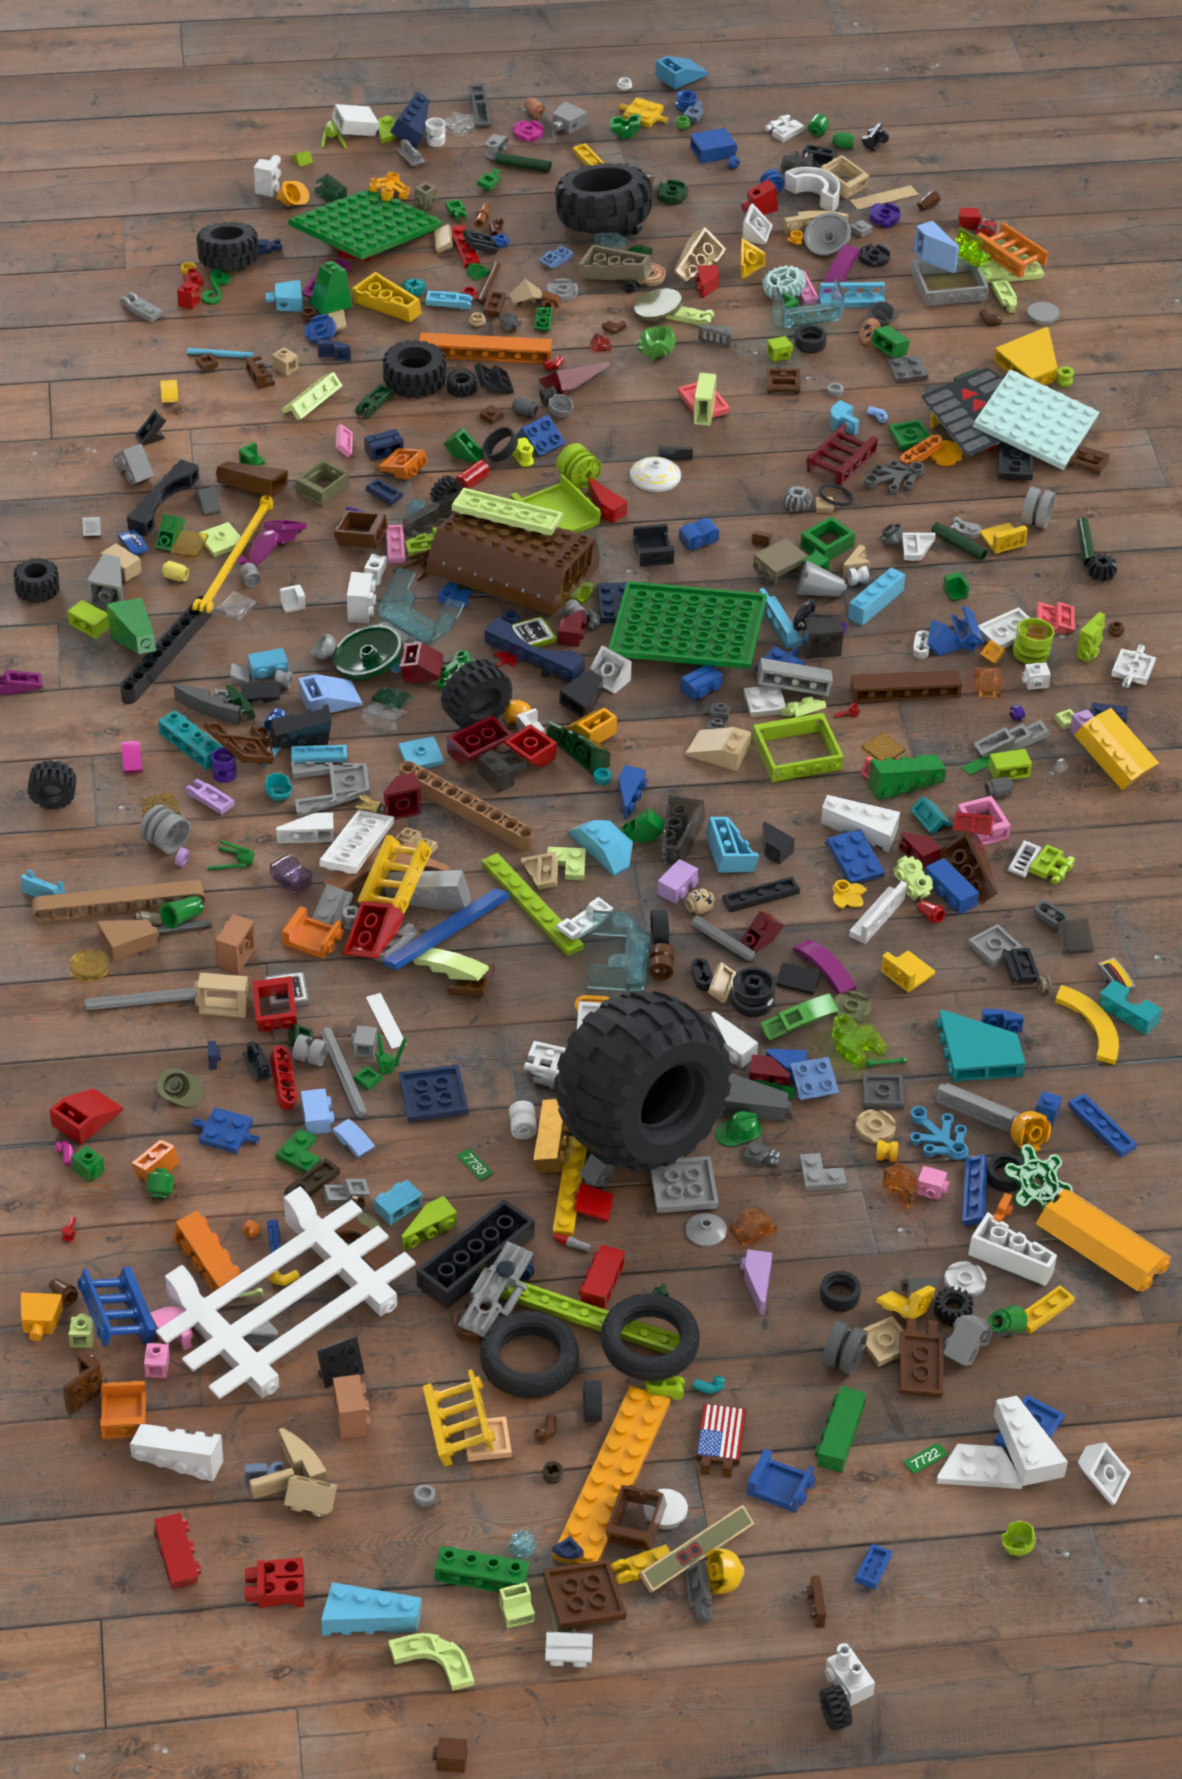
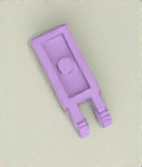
M200 779L193 781L194 787L190 785L185 787L187 795L197 799L221 815L235 806L234 799L210 784L200 781Z

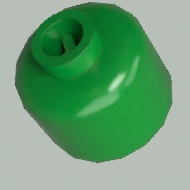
M822 114L813 115L807 125L808 132L815 137L824 136L829 128V120Z
M156 1168L155 1172H150L147 1175L146 1191L151 1194L150 1197L167 1199V1195L173 1193L174 1176L168 1173V1169Z

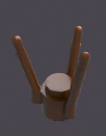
M427 549L423 552L406 556L407 559L418 558L398 566L392 571L396 572L419 562L421 566L426 567L416 580L419 581L427 573L430 550Z

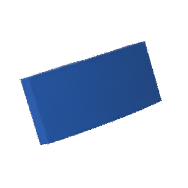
M982 1009L981 1022L1015 1033L1022 1032L1024 1016L1006 1010Z

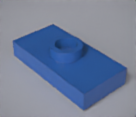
M871 1544L855 1576L854 1582L876 1590L893 1551Z

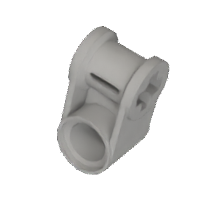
M492 134L489 140L486 141V158L495 160L497 152L503 153L507 149L509 138Z

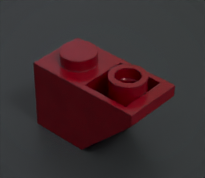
M579 610L560 620L558 644L579 647L580 640H584L585 629L583 628L587 627L588 618L585 617V610Z
M906 832L900 834V850L909 858L913 856L915 860L918 859L922 863V869L940 860L941 847L931 837Z
M759 911L740 940V943L756 953L775 940L784 924L772 915Z
M752 1055L749 1071L750 1080L755 1081L757 1079L789 1087L790 1074L773 1057Z

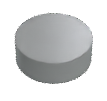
M831 383L827 386V394L834 398L841 397L844 388L839 383Z
M423 1484L415 1488L413 1496L414 1502L418 1506L429 1507L435 1502L436 1492L432 1486Z

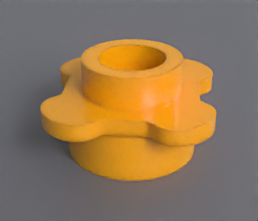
M794 230L790 233L787 241L800 245L804 240V235L801 231Z

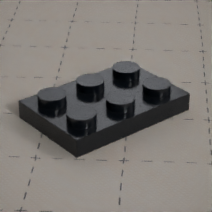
M1000 442L998 478L1032 480L1033 455L1006 442Z

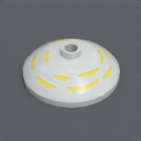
M647 457L639 460L631 467L630 479L636 487L642 490L664 492L678 485L681 479V471L674 462L666 458Z

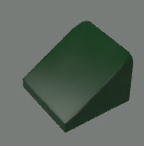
M295 1023L288 1032V1046L294 1047L295 1041L300 1034L309 1036L313 1040V1030Z

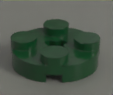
M671 179L664 184L661 182L657 186L658 200L676 205L682 204V201L688 196V187H685V183L679 180Z

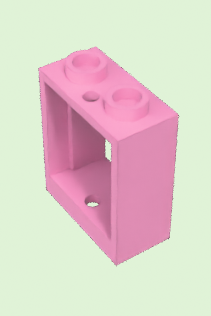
M992 796L957 805V812L972 814L989 812L995 818L996 824L993 825V835L973 833L978 835L982 845L1009 839L1011 825Z

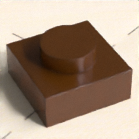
M211 353L195 358L196 364L203 372L218 367V361Z
M490 405L480 412V418L493 425L503 418V411Z

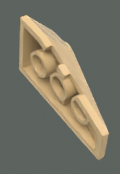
M706 227L695 231L686 243L674 272L685 283L695 276V272H698V266L712 265L717 262L726 248Z

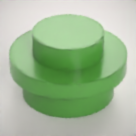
M678 116L675 125L679 129H686L690 126V120L687 116Z

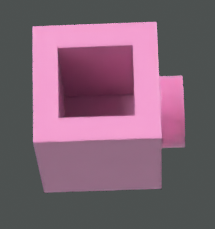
M923 1166L918 1179L916 1194L940 1200L942 1194L948 1191L949 1181H946L947 1172Z
M147 1343L144 1361L145 1377L167 1378L170 1360L169 1344Z

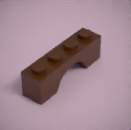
M354 1217L334 1232L345 1243H353L368 1233L370 1229L367 1225H362L357 1220V1217ZM381 1243L367 1253L364 1261L376 1272L395 1259L397 1255L392 1250L389 1251L384 1246V1243Z

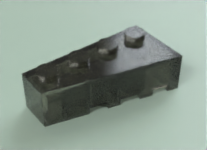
M668 795L665 828L661 846L664 864L674 865L679 859L685 860L705 820L703 800Z

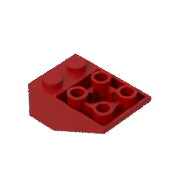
M93 1088L64 1097L50 1108L51 1126L82 1145L124 1110V1108Z

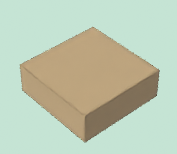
M815 497L816 513H833V504L826 502L821 497Z

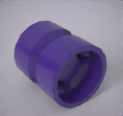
M218 748L211 754L213 778L221 783L233 781L237 776L236 757L226 748Z

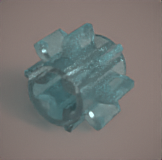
M417 497L415 500H410L406 507V510L409 512L408 516L416 520L424 518L428 512V508L425 506L427 502Z
M517 1530L510 1535L511 1540L508 1546L514 1556L521 1558L525 1556L528 1558L535 1552L533 1548L536 1547V1539L531 1532L524 1530L520 1532Z

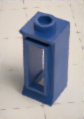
M963 605L961 608L965 619L961 620L954 614L951 615L959 643L972 652L984 640L982 639L975 613Z

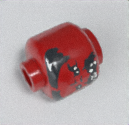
M989 218L981 219L976 227V235L979 233H983L987 237L995 235L997 224Z

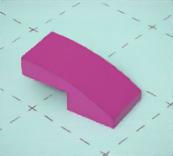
M139 740L121 742L124 774L143 772Z

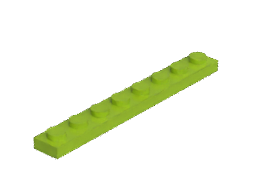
M498 853L482 860V867L508 892L514 901L567 957L584 949V944L579 938L572 940L556 928L562 920Z

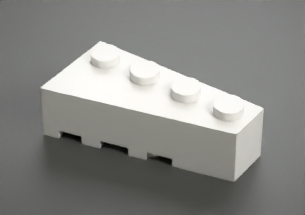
M987 1212L971 1237L968 1255L1046 1286L1054 1273L1057 1255L1037 1242L1031 1243L1026 1240V1235L1021 1232H1013L1008 1228V1224L1003 1221L997 1222L993 1219L994 1216Z
M1018 1396L996 1400L994 1418L1022 1485L1025 1486L1065 1477L1068 1461Z
M140 1424L130 1443L131 1457L136 1460L146 1461L162 1468L166 1467L181 1474H189L201 1480L213 1482L223 1463L222 1438L219 1434L207 1437L204 1432L196 1431L195 1435L186 1434L183 1429H176L174 1432H171L166 1427Z

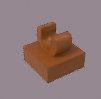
M543 291L541 296L543 299L542 307L551 305L550 308H553V311L555 306L560 307L561 300L559 295Z

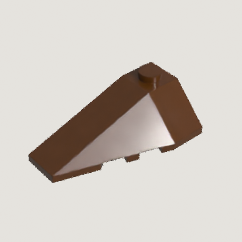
M965 831L941 848L940 859L944 858L979 892L978 900L981 903H985L998 894L986 851L978 835Z

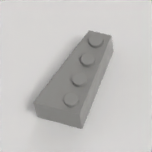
M463 870L423 871L409 905L451 912L462 910L470 904L472 899ZM390 872L388 880L402 882L406 872ZM385 887L387 897L395 898L398 889Z

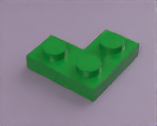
M299 1128L277 1151L276 1159L305 1174L321 1161L320 1157L308 1152L317 1142L316 1136Z

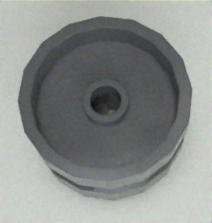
M840 1320L837 1321L825 1344L822 1365L833 1369L839 1364L840 1372L853 1375L863 1356L868 1332L858 1327L851 1331L849 1324Z

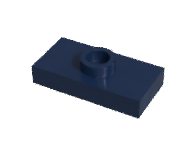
M378 478L366 486L368 493L389 505H393L403 498L402 492Z

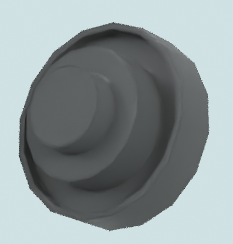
M506 312L505 316L499 315L498 321H501L500 325H503L502 329L508 331L521 327L522 321L517 320L518 316Z
M901 524L887 526L882 531L881 542L884 545L898 544L902 540L904 528Z

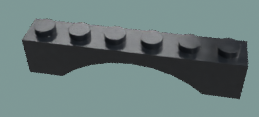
M180 459L168 474L164 475L163 479L155 485L154 489L146 495L145 499L137 505L133 512L127 516L128 531L134 529L139 535L147 537L155 528L154 516L160 504L173 494L190 489L199 480V465Z

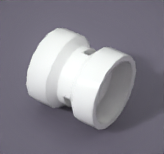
M862 566L857 570L855 568L847 570L850 586L857 585L858 582L862 584L869 583V572L866 566Z

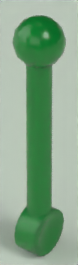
M902 1057L878 1061L869 1059L866 1061V1066L907 1063V1058Z

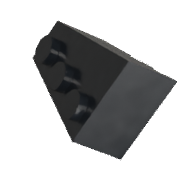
M328 704L323 705V708L319 710H305L306 713L297 716L293 713L272 719L270 736L273 748L328 745L332 723Z

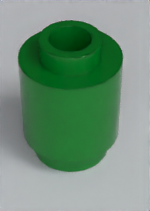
M836 132V135L833 134L832 144H835V147L853 148L855 135Z

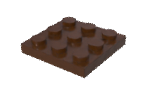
M609 1559L543 1569L542 1575L559 1629L626 1619L627 1613Z

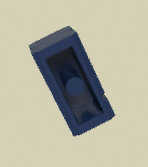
M396 429L364 438V449L372 461L390 456L397 448L404 449L403 438Z

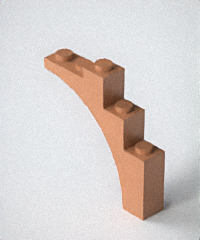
M406 841L402 845L405 847L417 848L416 845H413ZM377 848L356 874H347L344 871L335 870L324 882V889L326 884L353 893L363 887L380 849ZM398 853L394 863L409 865L413 855ZM429 858L423 871H450V867Z

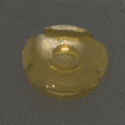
M83 949L75 953L70 961L72 974L82 981H88V979L98 980L109 971V958L103 951L98 949Z

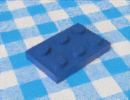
M861 829L827 838L826 844L850 884H859L884 877L885 871Z
M1026 1395L1022 1403L1051 1439L1063 1422L1065 1414ZM999 1432L995 1437L994 1444L1002 1446V1448L1008 1451L1001 1432Z

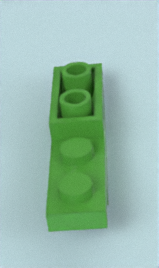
M829 993L786 1009L777 1016L761 1022L760 1027L767 1041L770 1042L798 1028H804L838 1012V1009Z

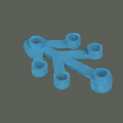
M916 1106L911 1109V1120L917 1125H923L933 1135L913 1132L910 1135V1143L914 1146H919L922 1142L941 1143L946 1146L926 1144L923 1147L925 1157L931 1158L935 1154L949 1155L954 1160H963L968 1156L969 1149L964 1143L967 1128L964 1125H957L955 1127L956 1141L954 1142L950 1139V1129L954 1123L952 1114L945 1113L942 1115L941 1123L943 1126L941 1131L927 1118V1110L924 1107Z

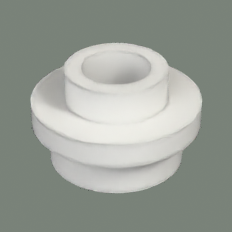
M620 78L617 87L622 91H628L632 88V82L629 78Z

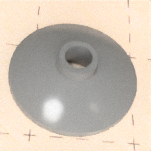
M701 1213L688 1220L685 1233L692 1243L702 1247H712L720 1244L725 1239L727 1227L720 1217L710 1213Z

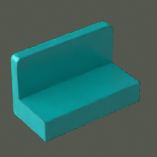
M924 796L910 809L928 832L933 835L943 824L950 828L953 826L941 809Z

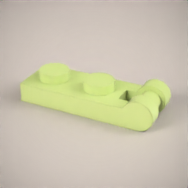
M681 306L676 314L673 316L668 315L666 318L694 325H710L714 312L712 310L701 311Z

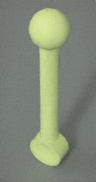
M257 1288L255 1291L242 1293L236 1298L254 1295L261 1297L263 1290Z

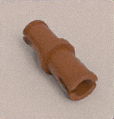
M483 203L481 209L476 214L474 225L478 228H482L484 222L489 217L491 206L488 203Z

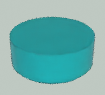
M598 768L593 773V781L598 785H607L612 780V773L609 769Z

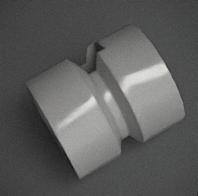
M300 1034L293 1047V1059L302 1062L308 1060L309 1064L322 1066L327 1056L328 1042L320 1039L313 1041L311 1037Z

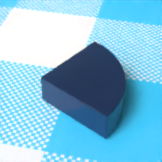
M571 1536L552 1547V1552L561 1558L576 1559L584 1556V1550Z

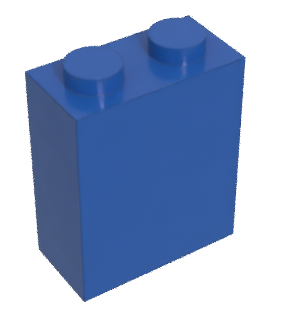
M726 128L691 134L690 148L701 164L729 159L731 155L736 156L737 143L734 142Z

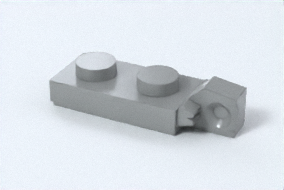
M407 923L398 931L374 960L383 962L384 958L411 941L417 934L414 924Z

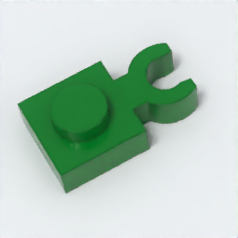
M460 199L445 202V208L450 216L454 215L455 221H459V217H463L466 220L465 206Z

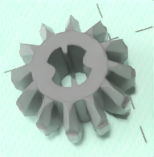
M797 485V487L791 486L786 488L783 495V504L785 508H790V511L804 512L805 509H809L812 502L810 489H805V486L799 487Z

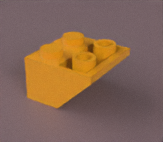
M606 708L592 711L566 728L601 743L617 733V716Z

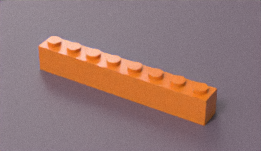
M441 333L420 334V341L424 340L429 344H435L445 354L446 359L542 364L547 359L551 361L552 339Z

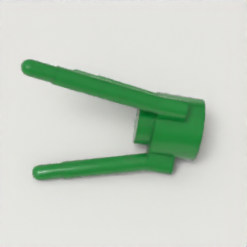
M221 840V844L234 849L219 846L218 850L237 854V861L240 863L209 866L207 869L247 868V865L253 864L254 850Z
M377 1034L379 1052H375L380 1073L391 1074L394 1072L395 1067L399 1066V1060L407 1041L406 1037L403 1038L394 1059L391 1054L384 1053L381 1035Z

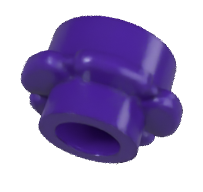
M1019 704L1010 707L1011 711H1009L1011 718L1014 721L1018 720L1021 722V719L1026 716L1023 708Z

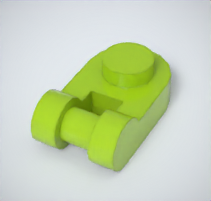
M680 1376L658 1381L646 1380L645 1390L652 1395L671 1396L674 1400H680L684 1395L685 1380Z

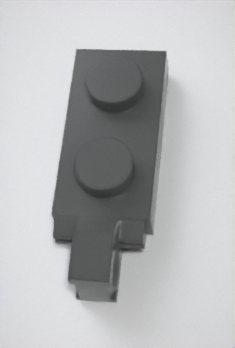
M699 1560L686 1569L684 1575L689 1607L696 1614L697 1620L707 1624L713 1619L712 1609L710 1608L712 1606V1598L706 1562Z

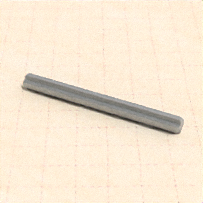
M194 988L88 998L85 999L86 1010L194 1000L198 993L194 992Z
M325 1027L321 1031L323 1041L328 1042L329 1055L355 1115L362 1118L367 1113L366 1107L332 1029Z

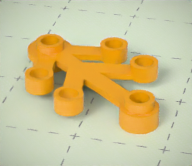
M388 172L385 178H371L368 190L377 192L378 188H382L380 196L384 201H391L394 194L393 190L399 193V198L406 200L410 194L411 187L400 182L399 174Z

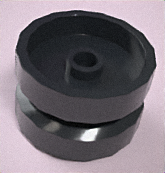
M748 967L737 972L732 982L731 1001L734 1009L747 1017H760L769 1013L774 1006L776 984L773 975L767 970L758 967Z

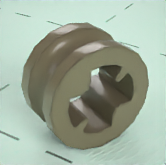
M1044 975V978L1041 976L1037 977V988L1041 994L1045 993V991H1052V982L1049 975Z

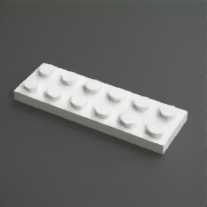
M358 810L321 857L320 867H325L328 870L344 871L347 874H356L392 827L394 817Z

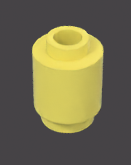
M168 561L164 563L162 573L165 578L185 582L189 576V568H186L185 565Z

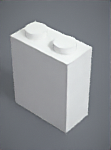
M335 104L332 119L341 134L376 135V131L379 129V122L370 107Z

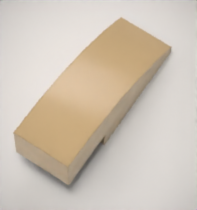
M284 1428L279 1429V1443L290 1467L294 1471V1475L303 1473L306 1478L327 1482L326 1469L314 1451L293 1433Z

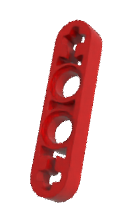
M278 1045L274 1047L270 1054L276 1100L282 1109L291 1110L297 1102L291 1055L286 1047ZM278 1068H283L287 1073L280 1071ZM281 1083L287 1084L289 1088L284 1087Z

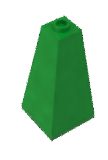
M142 598L106 603L110 634L113 640L137 654L156 651L154 632Z

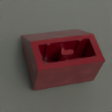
M423 642L404 644L400 663L404 682L416 683L440 680L444 655Z

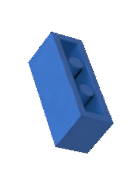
M944 858L926 866L925 876L931 877L933 889L939 897H942L948 903L950 908L961 914L977 906L979 892Z

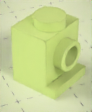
M83 1313L78 1314L77 1317H71L68 1334L70 1348H92L94 1334L92 1318Z

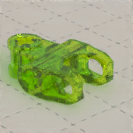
M838 1014L834 1017L832 1036L836 1039L834 1043L835 1048L846 1061L858 1068H863L866 1066L867 1060L863 1052L864 1050L872 1051L878 1056L886 1054L887 1045L879 1032L871 1024L865 1023L860 1026L848 1014Z

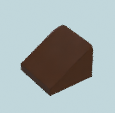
M755 531L752 534V544L769 547L773 534Z

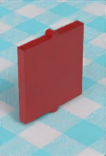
M579 1183L577 1194L574 1196V1199H576L574 1211L608 1222L610 1211L613 1209L612 1200L614 1194Z

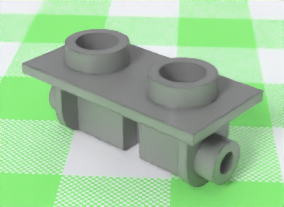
M408 140L401 141V148L397 149V151L411 166L425 162L421 157V153L412 147Z

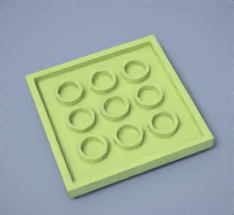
M1003 238L996 241L999 245L1007 242ZM976 240L965 241L964 248L967 254L974 253L987 283L1002 280L1010 282L1044 278V272L1037 261L1027 265L1024 276L1018 278L974 248ZM1012 246L1006 250L1012 253L1018 250V248ZM1023 254L1021 256H1018V258H1020L1021 260H1025L1029 258V256Z

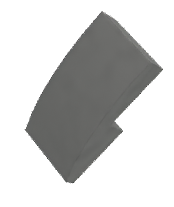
M723 703L712 704L707 729L727 728L730 706Z

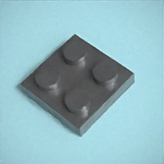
M919 355L896 357L887 361L896 384L928 380V373Z

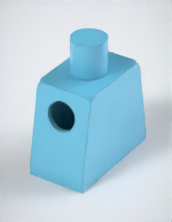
M300 280L275 284V292L265 293L266 303L276 302V310L302 312Z

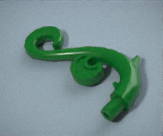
M212 268L210 283L217 296L211 298L209 296L214 295V291H205L201 295L203 303L214 305L221 301L222 293L218 285H227L231 281L230 274L220 273L225 271L224 269L216 270Z

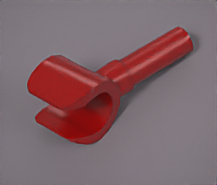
M852 703L849 710L834 713V716L837 718L849 715L856 718L860 713V708L857 709V703Z
M71 1217L69 1224L66 1227H62L63 1235L61 1238L63 1240L71 1242L74 1239L75 1230H72L76 1217Z

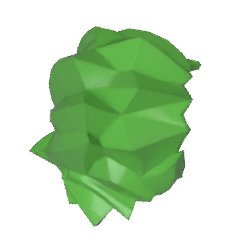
M655 326L653 328L649 327L648 330L645 329L641 333L640 340L637 341L639 346L636 349L642 352L643 356H650L652 361H655L657 357H665L667 354H671L676 344V338L671 326Z

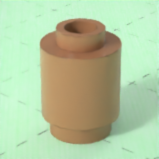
M530 97L524 102L525 110L534 118H540L544 115L545 106L536 98Z

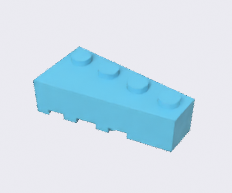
M332 1582L321 1619L322 1636L342 1632V1635H351V1632H365V1634H374L376 1631H386V1633L417 1632L422 1614L421 1598Z

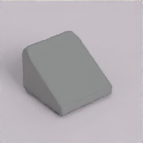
M231 664V685L249 684L250 670L236 664Z

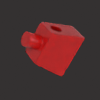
M768 179L747 192L748 201L741 203L743 212H747L752 203L763 215L778 211L776 187Z

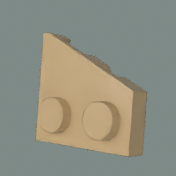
M556 852L521 858L523 865L539 890L557 887L558 855Z

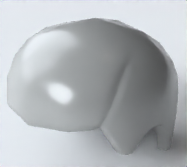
M554 394L548 401L549 412L557 418H565L572 412L573 402L566 395Z
M328 633L322 635L310 654L319 660L331 657L336 648L335 638Z

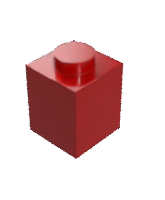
M960 207L958 217L959 230H976L978 222L982 219L979 209Z
M184 281L177 289L178 306L193 310L200 302L199 285Z

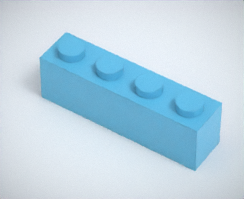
M892 567L849 602L848 619L863 626L904 591L905 574Z

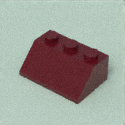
M491 715L448 736L447 753L457 763H461L503 744L513 734Z

